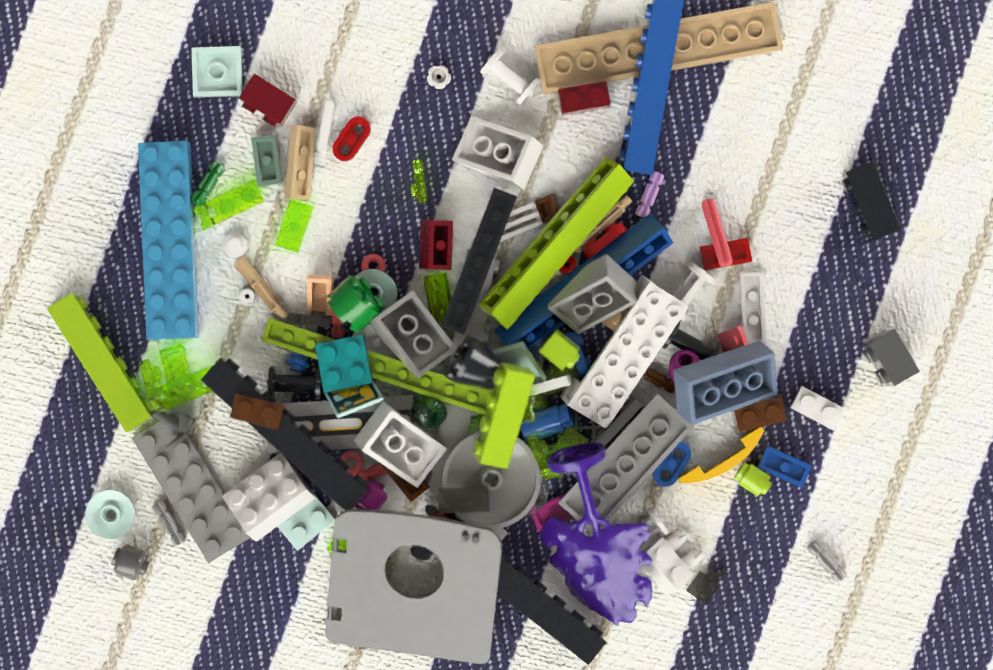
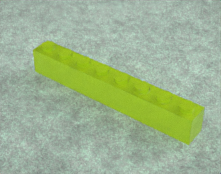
M604 157L478 304L495 322L508 330L574 251L579 248L591 231L596 228L597 224L612 209L620 197L626 193L634 181L620 164Z

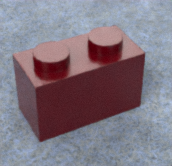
M255 73L239 97L240 101L243 102L241 107L252 114L255 111L263 114L262 120L273 127L276 124L283 126L297 104L295 98Z
M607 81L562 88L557 91L561 116L608 109L611 106Z
M420 220L419 269L452 270L453 221Z

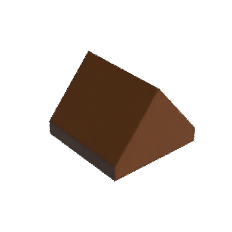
M550 194L535 201L543 224L549 222L561 209L556 194Z

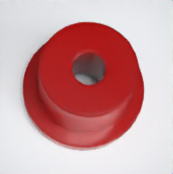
M570 256L559 271L564 274L574 271L576 268L575 258Z

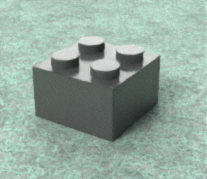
M896 329L886 330L862 344L864 347L862 353L869 364L872 362L877 369L874 373L881 385L885 384L887 387H895L920 372Z

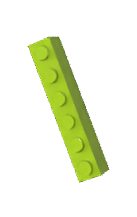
M70 293L48 307L47 310L125 432L130 433L153 418L152 411L154 408L147 398L143 399L138 392L141 390V387L134 377L130 379L125 372L128 367L121 357L116 358L112 351L115 347L108 336L103 337L99 329L102 327L94 315L90 317L86 311L88 305L81 295L77 296L75 293Z

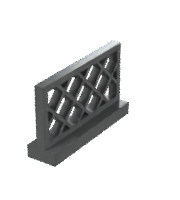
M629 395L627 398L629 401L618 411L621 415L606 430L602 426H596L594 421H592V426L578 427L579 412L571 410L572 413H575V427L567 428L566 430H575V442L579 444L578 430L592 429L593 439L589 443H600L606 450L623 428L644 407L633 396ZM596 429H602V430L596 435ZM561 432L558 433V445H548L542 439L537 441L550 454L555 452L552 448L560 450L576 445L562 444ZM570 472L575 478H577L575 472Z

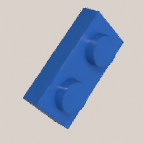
M766 445L757 468L803 488L812 465Z

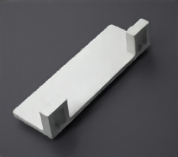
M643 275L636 282L637 303L632 305L583 380L580 381L573 377V384L568 385L560 396L569 407L604 428H608L688 309L685 303L662 290Z

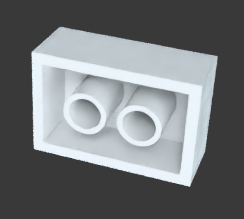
M282 453L275 456L222 496L246 534L256 542L315 499V496L293 463Z

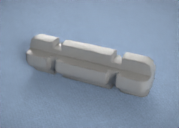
M160 500L155 503L152 509L156 515H159L158 519L167 535L170 534V540L173 545L178 546L185 542L186 538L183 532L179 531L180 527L172 513L168 512L165 501Z
M812 541L807 546V550L813 556H816L815 559L828 573H831V577L836 582L842 581L847 576V573L841 567H838L839 564L825 549H822L823 546L818 541Z

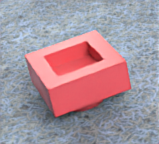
M742 325L717 334L719 342L722 343L723 353L748 345Z

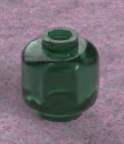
M421 394L412 403V415L422 427L433 429L445 421L447 407L441 400Z

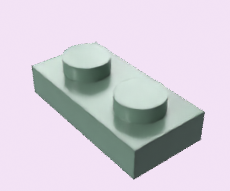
M276 135L251 138L258 187L283 184Z

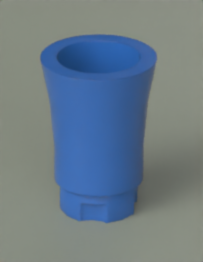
M567 404L555 405L540 410L524 412L520 428L527 445H531L540 439L574 427V419Z

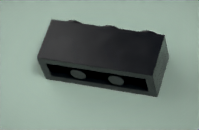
M874 162L842 174L844 177L841 180L846 193L850 192L853 199L851 207L854 214L860 216L862 221L860 229L865 239L869 238L871 242L901 230Z

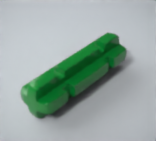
M218 162L211 164L208 169L210 172H206L197 187L198 191L195 190L191 196L194 204L198 206L204 205L207 200L206 195H210L219 180L217 177H221L225 171L222 164Z

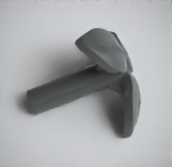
M159 408L153 415V417L177 431V437L167 444L166 448H172L182 443L186 438V434H190L195 424V418L182 412L179 413V420Z

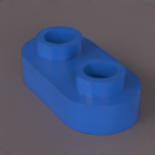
M573 329L565 331V335L579 347L585 345L581 333L577 334ZM580 347L578 354L581 356L576 361L575 366L579 377H583L592 365L588 354L583 356Z
M680 442L653 471V478L658 485L668 487L676 482L691 458V450L687 444ZM676 449L682 450L683 455L681 458H675L674 451ZM666 469L669 471V477L663 479L660 473Z

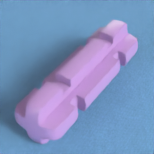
M653 171V174L650 175V183H647L640 200L641 205H638L635 212L637 216L645 218L649 215L651 211L650 206H653L660 189L658 186L662 184L664 179L663 174Z

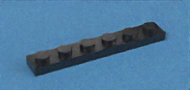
M497 188L493 189L441 324L442 327L463 335L465 334L517 196Z

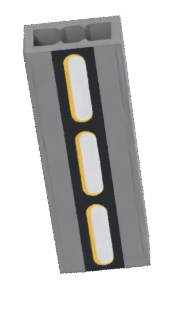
M413 395L383 397L380 403L362 408L339 419L336 417L329 401L282 403L295 416L293 421L299 426L304 424L313 432L311 437L317 443L321 440L331 450L359 448L353 440L383 401L414 424L415 415L419 414V401L414 400ZM268 442V454L280 453Z

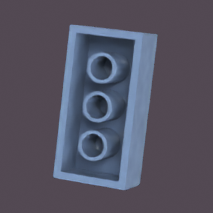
M761 341L673 370L677 413L691 425L778 395L775 352Z

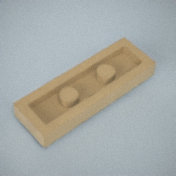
M291 125L284 198L309 201L316 128Z

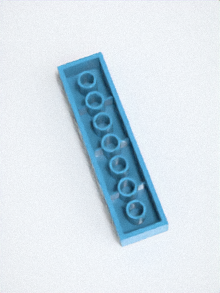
M188 141L138 143L147 340L199 338L194 209L191 200L193 195L191 144Z

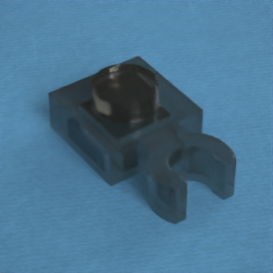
M311 311V315L288 313L287 323L330 328L331 318L325 317L326 312Z
M714 559L709 561L707 573L704 574L699 570L686 588L688 593L705 605L720 586L715 582L716 578L722 577L727 569L723 566L719 572H714L713 565L716 563Z

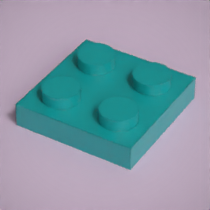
M364 335L315 344L324 393L373 384Z

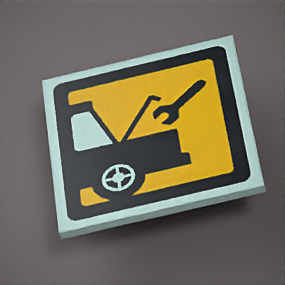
M374 381L373 384L324 393L338 419L375 403H380L383 400Z

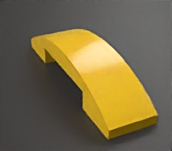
M762 427L752 429L738 438L743 445L741 449L704 472L699 465L692 467L678 477V481L680 483L705 481L732 469L754 449L764 429Z

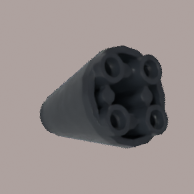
M467 335L462 345L459 344L455 351L454 358L457 360L454 365L450 366L446 378L457 384L493 390L494 373L499 369L500 363L505 362L478 339Z

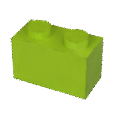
M559 329L554 332L539 351L562 371L566 366L571 369L581 356L578 354L580 347Z

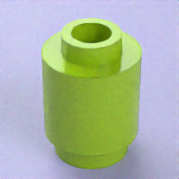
M745 462L734 476V479L738 481L737 484L755 496H759L760 493L765 495L772 485L769 481L770 475L753 464L748 465Z

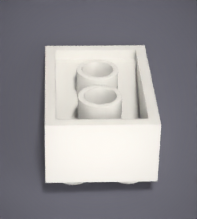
M471 116L452 160L505 184L525 190L543 145L533 136Z
M384 401L353 440L362 451L417 488L447 449Z

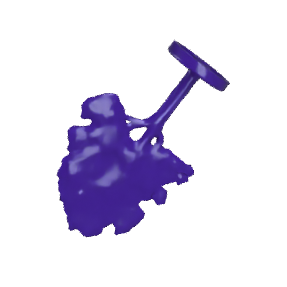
M600 443L576 444L552 453L548 456L546 462L551 472L576 473L584 504V516L580 521L572 524L558 520L555 517L549 518L540 532V540L549 549L553 545L557 546V551L550 556L549 563L558 569L561 575L565 576V584L569 587L572 596L587 606L590 611H595L600 616L613 622L615 626H619L620 622L632 623L637 616L635 609L636 601L642 602L645 607H648L652 600L651 580L649 577L640 576L637 573L642 564L650 566L653 562L648 553L639 551L643 541L648 542V538L651 535L648 532L649 526L641 522L638 524L610 525L605 518L598 514L586 469L604 460L606 456L605 447ZM588 522H591L593 528V535L591 537L583 534V529ZM600 523H603L605 530L601 529Z

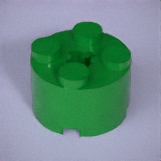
M352 275L348 276L331 291L327 298H331L328 304L335 315L343 323L349 321L352 324L350 329L359 333L376 316L382 313L385 304L379 297L372 294L370 291L371 285L366 279L361 277L358 280Z

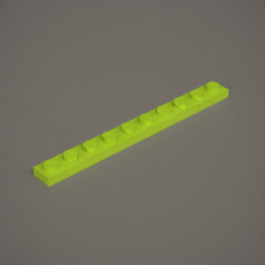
M268 318L261 339L263 342L317 359L315 344L336 340L272 318ZM367 350L372 378L483 415L486 414L488 408L486 406L487 397L492 391L454 383L447 379L445 375L430 370L417 379L400 360Z

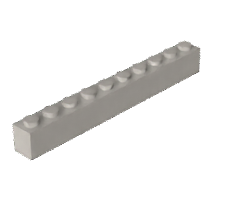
M467 249L465 262L468 257L470 249ZM496 253L465 334L454 331L452 343L456 348L459 344L462 345L467 335L475 337L487 347L489 332H484L485 323L491 322V317L478 304L495 286L492 283L493 274H498L500 260L495 259ZM455 352L450 355L449 368L457 360L454 358ZM443 401L437 441L447 449L433 467L429 492L444 494L441 481L444 462L451 449L461 439L474 433V429L469 427L470 420L476 419L477 412Z

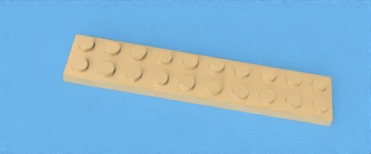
M775 1L682 18L680 20L671 71L782 51L783 44ZM647 25L535 45L534 49L543 95L555 93L558 89L603 81L609 83L638 77L640 67H636L638 52L642 53L644 43L640 42L642 28H647Z

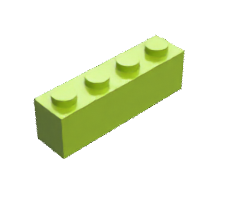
M501 362L499 369L495 371L493 391L489 393L486 401L488 408L485 416L480 421V435L473 444L474 457L480 464L508 469L535 378L534 373L529 368Z

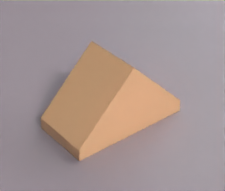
M307 275L308 315L332 316V309L328 304L331 298H327V295L334 288V278L332 276Z

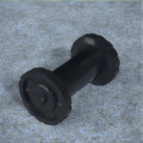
M679 321L661 347L666 349L672 344L681 350L693 351L700 360L716 356L722 343L717 341L712 347L678 329L681 322Z
M269 367L267 386L268 392L273 397H275L276 392L314 393L316 401H321L323 385L319 368H317L315 375L276 374L275 367Z

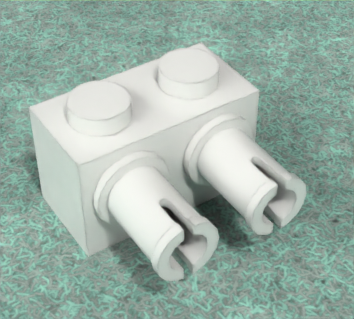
M677 528L666 540L662 537L654 541L644 550L649 554L653 562L650 566L642 564V566L666 595L676 592L694 576L691 569L705 558L703 552L700 555H696L701 551L697 547H693L681 559L675 553L683 543L689 540L688 534L681 536L685 532L682 528Z

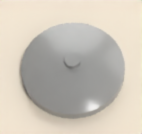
M480 431L474 432L461 439L451 449L444 462L441 481L445 499L453 512L467 523L490 529L507 527L523 518L533 507L541 485L539 464L531 449L518 437L508 469L480 464L473 454V444L476 439L478 440Z

